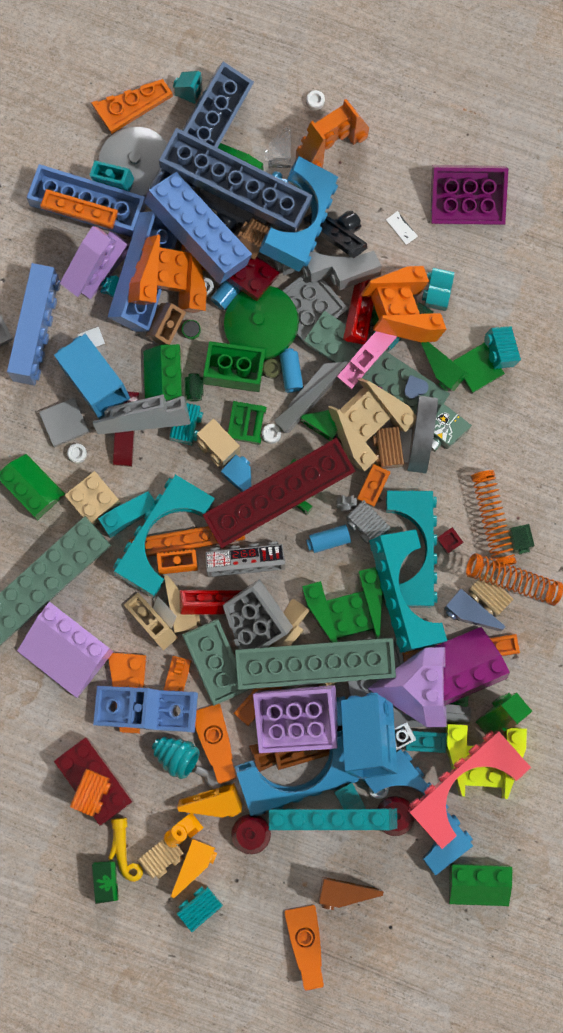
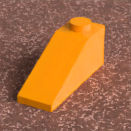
M235 783L180 799L177 809L179 812L223 818L238 815L242 810L243 803Z
M192 839L172 891V898H175L209 866V863H214L217 852H214V846Z

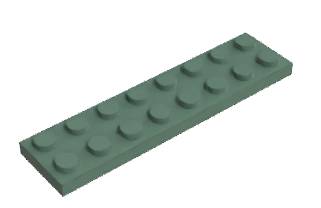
M325 310L303 342L333 363L345 361L349 363L363 346V344L343 340L346 324ZM386 351L362 377V379L382 387L384 391L407 404L415 415L419 396L438 398V413L441 405L445 403L450 393ZM410 375L426 381L429 386L428 391L424 395H418L412 400L404 395V389Z
M86 516L0 592V646L112 546Z
M393 638L235 650L238 690L396 678Z

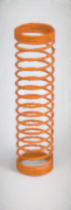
M486 470L471 475V481L477 482L473 487L478 488L474 493L479 494L476 497L477 500H480L477 505L482 506L479 508V511L483 512L480 516L485 518L482 520V523L486 524L483 528L487 529L484 534L489 535L486 538L487 541H492L487 546L494 547L489 550L490 553H495L490 558L497 559L499 563L504 562L505 565L516 564V558L513 557L515 554L493 557L514 550L511 548L503 551H492L502 546L511 545L512 542L491 546L495 542L511 538L510 536L489 540L493 536L508 533L509 530L487 534L492 530L507 527L508 525L485 528L488 525L502 522L506 519L483 522L489 518L505 514L499 513L482 516L490 511L503 509V507H497L490 510H481L486 506L499 504L502 501L479 504L485 500L501 496L495 495L488 498H478L481 495L499 491V489H493L486 492H477L482 488L492 487L498 483L475 486L481 482L496 479L494 477L495 472L494 470Z
M477 553L470 557L466 567L467 577L474 579L479 577L480 581L485 579L486 583L490 582L491 585L496 583L497 587L502 586L503 589L507 587L508 591L512 589L514 593L517 591L519 594L524 593V596L535 597L536 600L546 601L547 604L552 606L558 604L563 595L562 582L554 581L553 579L549 580L547 577L544 578L541 575L538 576L535 573L532 574V572H527L520 568L516 569L515 566L505 565L504 562L499 563L498 560L494 561L492 558L488 559L486 556L482 557V555ZM477 558L475 568H474L473 572L471 573L473 563H474L475 559ZM487 563L485 576L481 579L482 570ZM493 564L491 577L486 581L488 571ZM499 566L497 578L492 583L493 574ZM504 568V575L502 581L498 585L499 575L502 569ZM510 570L508 582L506 586L503 587L504 578L507 572ZM515 572V580L509 589L510 579ZM521 573V580L517 590L514 591L516 580ZM527 575L526 584L524 586L523 591L520 593V586L522 584V580ZM532 577V584L528 594L526 595L525 590L528 581ZM538 579L535 593L531 596L533 584ZM543 581V588L541 590L539 598H536V593L538 591L539 585ZM549 582V588L546 593V597L544 600H542L544 588L546 584ZM558 585L557 596H556V598L554 599V601L552 602V600H553V598H554V596H555L556 586Z

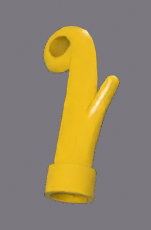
M127 818L111 819L113 841L108 859L112 860L116 854L118 866L123 877L131 882H136L142 878L143 869L137 863L127 866ZM131 869H136L137 874L132 875L129 871Z

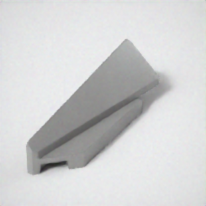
M347 361L324 363L287 406L288 409L275 419V422L285 433H290L301 420V417L307 414L338 379L337 376L347 366Z
M164 394L109 407L104 411L105 416L102 419L93 421L97 434L190 424L185 397L181 396L166 402Z
M449 704L445 706L447 724L470 723L471 707ZM393 708L395 728L408 722L410 727H424V725L400 709Z

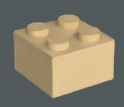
M214 418L197 433L198 447L205 454L207 452L210 454L211 461L217 467L221 466L224 468L235 455L239 456L241 454L239 444Z
M95 471L65 494V497L82 517L86 516L94 526L99 522L98 518L121 504L119 499Z

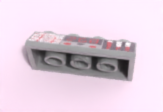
M268 542L267 546L249 544L248 548L230 546L229 550L210 548V552H206L208 577L285 570L283 544H278V542Z

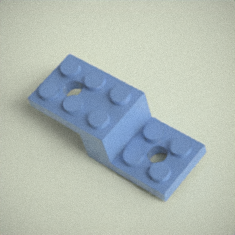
M97 686L93 725L195 732L198 693L163 691L149 688ZM115 701L117 703V709L113 712L111 710V705ZM179 706L180 714L176 717L174 709Z

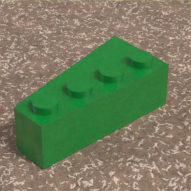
M509 692L496 698L492 702L493 707L475 722L485 734L490 731H501L503 733L520 723L533 711L517 692L513 694Z

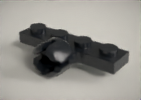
M201 188L198 191L197 195L209 208L217 212L219 219L226 224L232 233H234L237 224L245 223V221L249 223L252 218H255L258 222L261 221V224L264 223L265 226L268 222Z
M346 211L335 220L327 216L325 221L320 224L322 230L319 235L353 259L368 249L367 243L354 234L360 230L362 225L360 224L359 216L353 211ZM312 213L304 218V224L308 227L311 224Z

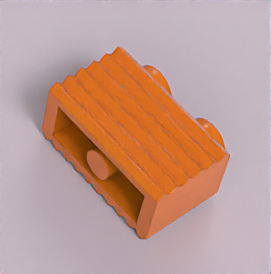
M190 549L188 551L181 550L180 552L170 551L169 553L165 552V554L158 552L157 554L158 572L160 575L198 570L197 554L194 549L192 551Z
M86 769L70 807L90 816H94L95 813L99 814L103 802H100L103 794L107 795L111 783H108L110 778Z

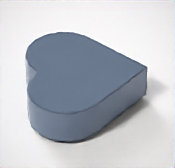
M410 375L404 389L405 397L412 400L418 395H424L428 391V383Z

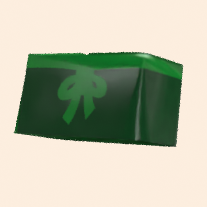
M116 861L92 862L95 904L119 900Z

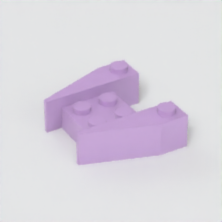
M92 226L79 246L60 284L77 297L83 293L91 299L101 288L104 279L111 276L121 262L125 260L130 244L116 233L109 232L107 235L100 228Z

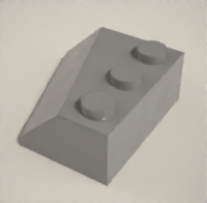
M260 579L243 589L223 605L229 626L232 628L235 637V645L238 646V649L268 647L287 635L293 627Z

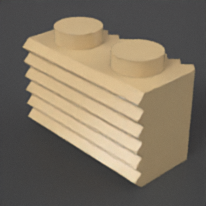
M487 574L486 581H488V580L490 579V576H489L488 574ZM478 579L468 590L470 592L469 596L477 603L480 602L485 606L484 609L495 617L514 600L501 586L497 587L496 583L494 585H491L490 582L486 583L485 579L483 581Z
M163 839L140 857L138 861L152 879L155 876L159 879L168 872L166 868L170 864L175 866L183 860L181 855L185 852L179 845L174 848L169 847Z

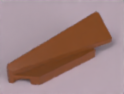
M338 726L337 731L343 730L342 726ZM258 744L249 746L253 761L260 772L276 765L278 770L329 756L330 749L259 753Z

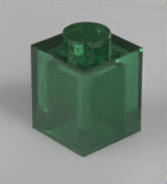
M526 524L509 529L508 535L511 537L509 539L512 542L513 553L518 552L519 555L530 553V549L535 546L530 525Z

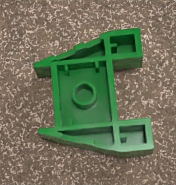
M376 567L358 571L357 575L361 592L326 601L321 581L302 586L306 607L310 610V613L329 642H338L337 639L373 630L375 639L380 638L382 588Z

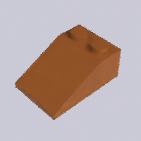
M322 877L318 902L322 904V908L334 910V907L340 908L383 896L384 891L375 887Z

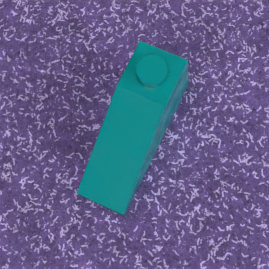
M148 491L112 509L98 519L109 537L112 538L145 517L149 509L153 511L156 506L154 504L155 500Z

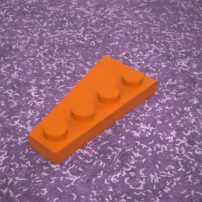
M161 79L142 85L140 88L132 91L131 89L124 91L123 94L106 97L105 100L99 102L93 101L91 104L110 133L113 134L173 97V93L165 81Z
M112 653L108 660L113 687L144 688L147 656ZM119 727L122 733L140 734V729Z

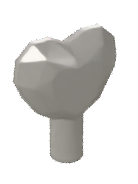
M200 766L197 767L195 773L205 777L206 783L211 790L224 786V783L219 784L217 782L213 768L207 770Z

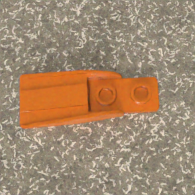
M211 705L197 710L195 728L211 766H213L217 782L222 784L236 779L237 776L232 763L231 744L221 705Z
M311 905L285 910L289 936L299 971H301L304 990L323 988L321 944L316 907Z

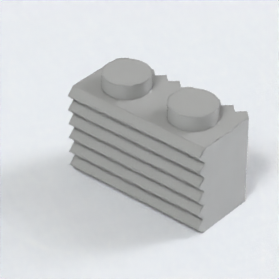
M364 500L346 518L349 527L354 531L357 529L362 534L360 537L366 544H369V540L385 535L391 528Z

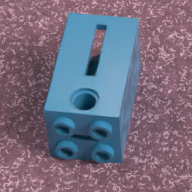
M86 333L76 337L72 343L60 348L54 354L64 373L98 419L105 416L104 411L107 408L121 405L130 399L123 382Z
M368 693L364 697L349 696L347 700H341L345 772L359 779L398 774L393 703L378 695V693Z

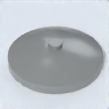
M124 128L115 132L106 140L100 151L99 161L129 168L134 177L130 192L146 198L148 189L160 170L159 159L167 146V142L158 133L148 128Z

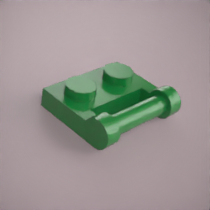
M233 401L228 434L235 441L260 445L263 416L266 414L267 407ZM251 411L256 412L253 436L247 435Z

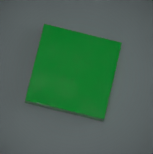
M485 342L453 361L468 373L464 378V382L472 394L505 374L502 368L494 369V365L489 359L490 351Z

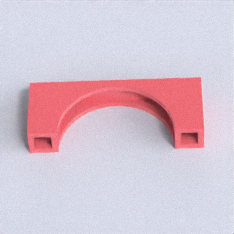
M499 731L488 732L483 737L484 742L479 746L477 744L468 751L469 755L465 759L460 758L454 763L453 766L455 768L451 772H444L439 777L440 782L435 786L433 784L424 791L425 795L420 800L416 798L409 805L410 809L408 812L441 849L457 836L448 821L446 800L452 784L460 775L477 767H493L503 771L513 780L517 781L531 768Z

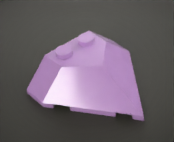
M445 647L424 648L395 669L396 678L380 679L368 689L386 698V700L393 703V706L425 727H447L443 667H446Z

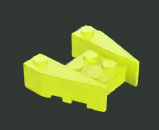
M447 724V727H445L446 751L452 770L455 768L453 766L454 763L460 758L465 759L469 755L468 751L473 747L467 746L468 725ZM507 729L503 732V736L523 758L526 751L527 729ZM477 767L464 772L455 780L459 796H465V785L502 788L501 799H508L515 780L497 768Z

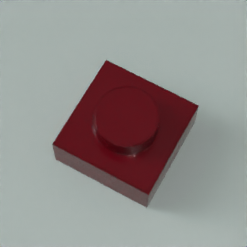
M453 527L437 537V541L447 554L464 543Z

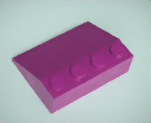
M432 165L431 224L505 225L509 168L506 166Z
M482 627L432 647H445L446 667H443L444 706L506 680L510 674L502 655Z

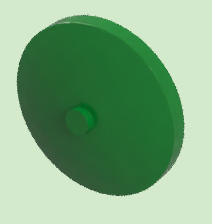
M270 286L258 301H255L244 292H240L229 304L224 317V330L229 343L266 349L264 360L274 358L288 349L293 343L299 327V316L295 304L285 292L273 286Z

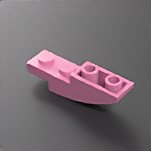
M376 331L337 378L352 390L359 382L357 379L365 375L397 336Z

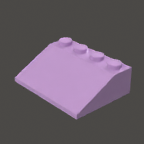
M51 602L46 605L36 618L17 650L76 698L79 697L114 652Z
M335 685L260 690L253 694L259 753L338 748Z

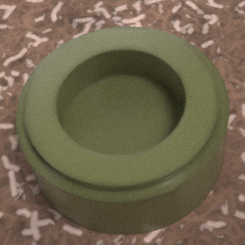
M275 359L265 361L263 374L270 379L277 378L281 373L279 361Z

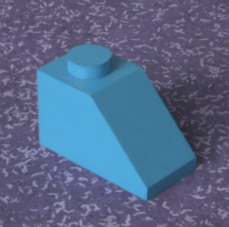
M235 455L221 470V475L240 492L252 487L250 462L243 456Z

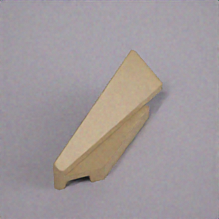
M292 599L283 613L293 627L287 635L268 647L293 645L304 631L299 627V624L310 613V610L295 599Z

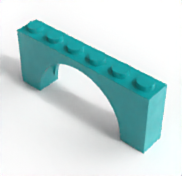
M176 474L173 479H168L164 486L166 488L163 495L159 494L154 501L156 506L153 511L149 509L144 517L146 522L142 527L138 526L134 533L135 539L132 543L128 542L123 550L125 555L122 559L118 558L113 566L115 569L114 575L152 598L158 593L164 583V579L153 570L146 556L145 541L150 529L158 520L172 513L188 512L203 517V514L210 510L215 500L214 497Z
M433 491L386 492V513L397 514L411 521L420 531L425 543V559L420 571L410 580L399 584L403 599L409 608H432L434 603H437V591H434V584H437V572H434V565H437V553H434V546H437V534H434V527L437 526V516L433 515V508L437 506V497L433 496Z
M410 530L380 535L369 540L400 653L447 642L443 623H432L418 617L407 606L401 594L399 586L401 565L408 554L421 548L417 531Z
M397 808L269 810V830L397 829Z

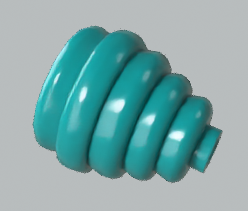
M163 737L160 740L156 739L152 745L153 755L155 758H158L159 764L162 765L165 771H168L171 777H178L179 779H185L192 772L200 755L199 749L194 746L193 742L184 741L183 739L176 740V738Z

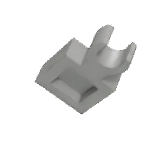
M341 495V497H337V508H341V511L349 512L356 508L357 498H354V495L349 497Z

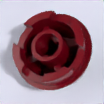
M391 796L384 799L377 807L397 808V829L382 830L390 836H401L407 833L414 824L415 819L408 812L410 802L405 798Z
M247 814L240 817L234 823L231 837L233 844L239 851L252 855L260 853L268 846L271 830H269V825L265 819L260 816Z

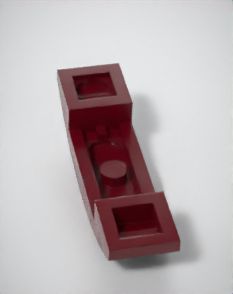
M128 392L130 399L123 404L138 401L139 392ZM135 431L115 433L113 465L132 467Z

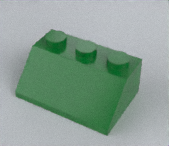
M209 341L203 374L204 384L260 392L266 349Z
M180 344L159 345L144 350L145 399L164 394L167 402L183 396Z
M27 454L10 462L0 471V482L37 521L65 496V493Z
M450 864L449 904L509 906L512 892L511 866Z

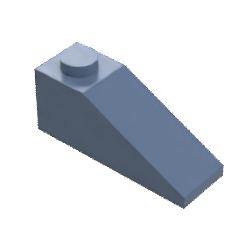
M462 589L444 607L447 610L445 613L453 620L457 619L461 622L500 632L506 627Z

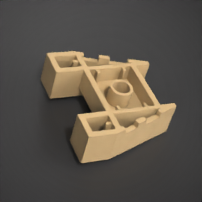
M358 378L357 380L363 388L341 409L329 406L328 409L332 420L335 422L338 437L341 439L342 448L355 467L366 471L378 459L366 441L388 420L394 427H399V430L406 432L415 424L416 415L404 402L372 382Z

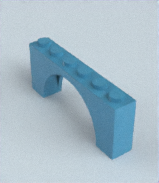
M299 156L293 164L287 180L299 189L313 195L310 204L312 213L311 224L308 228L299 232H282L270 228L258 252L298 272L303 266L307 267L311 260L309 253L314 250L317 244L314 241L315 237H318L322 230L320 224L325 221L328 214L325 211L329 209L333 201L331 195H334L338 185L336 182L338 176Z
M343 730L337 731L338 748L330 749L324 768L316 777L304 784L283 786L273 783L260 773L253 760L235 766L250 815L259 816L267 810L273 808L280 809L287 803H297L305 797L317 796L322 791L328 789L335 790L343 784L359 781V778L345 772Z
M401 749L396 751L398 774L363 779L374 794L385 788L400 785L414 788L425 795L424 791L432 785L430 782L426 783L422 778L425 776L418 766L414 768L410 762L413 760L406 750L402 752ZM447 810L448 821L457 836L443 849L434 841L430 850L422 857L434 875L440 873L473 847L471 843L472 837L466 830L463 832L460 829V821L454 814L451 816Z

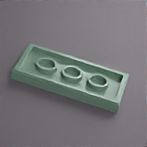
M218 619L182 634L213 706L249 690H238L236 659Z

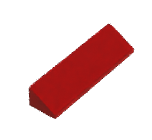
M371 280L354 285L343 338L347 342L363 345L367 342L374 303L371 296H362L361 293Z
M180 590V613L182 615L225 614L223 605L242 590Z

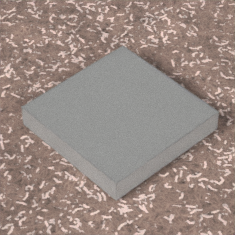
M75 398L39 412L54 448L89 433Z

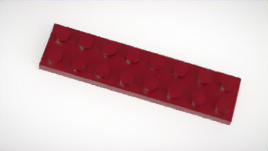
M335 438L203 514V517L220 547L223 548L356 471L338 439Z

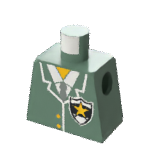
M444 403L436 414L431 448L434 452L440 445L449 449L472 426Z

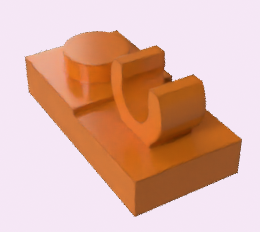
M373 464L357 499L364 500L375 507L391 471Z
M172 656L163 691L184 692L192 660Z

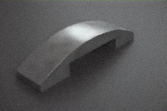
M418 397L417 416L407 471L427 473L435 430L438 398Z

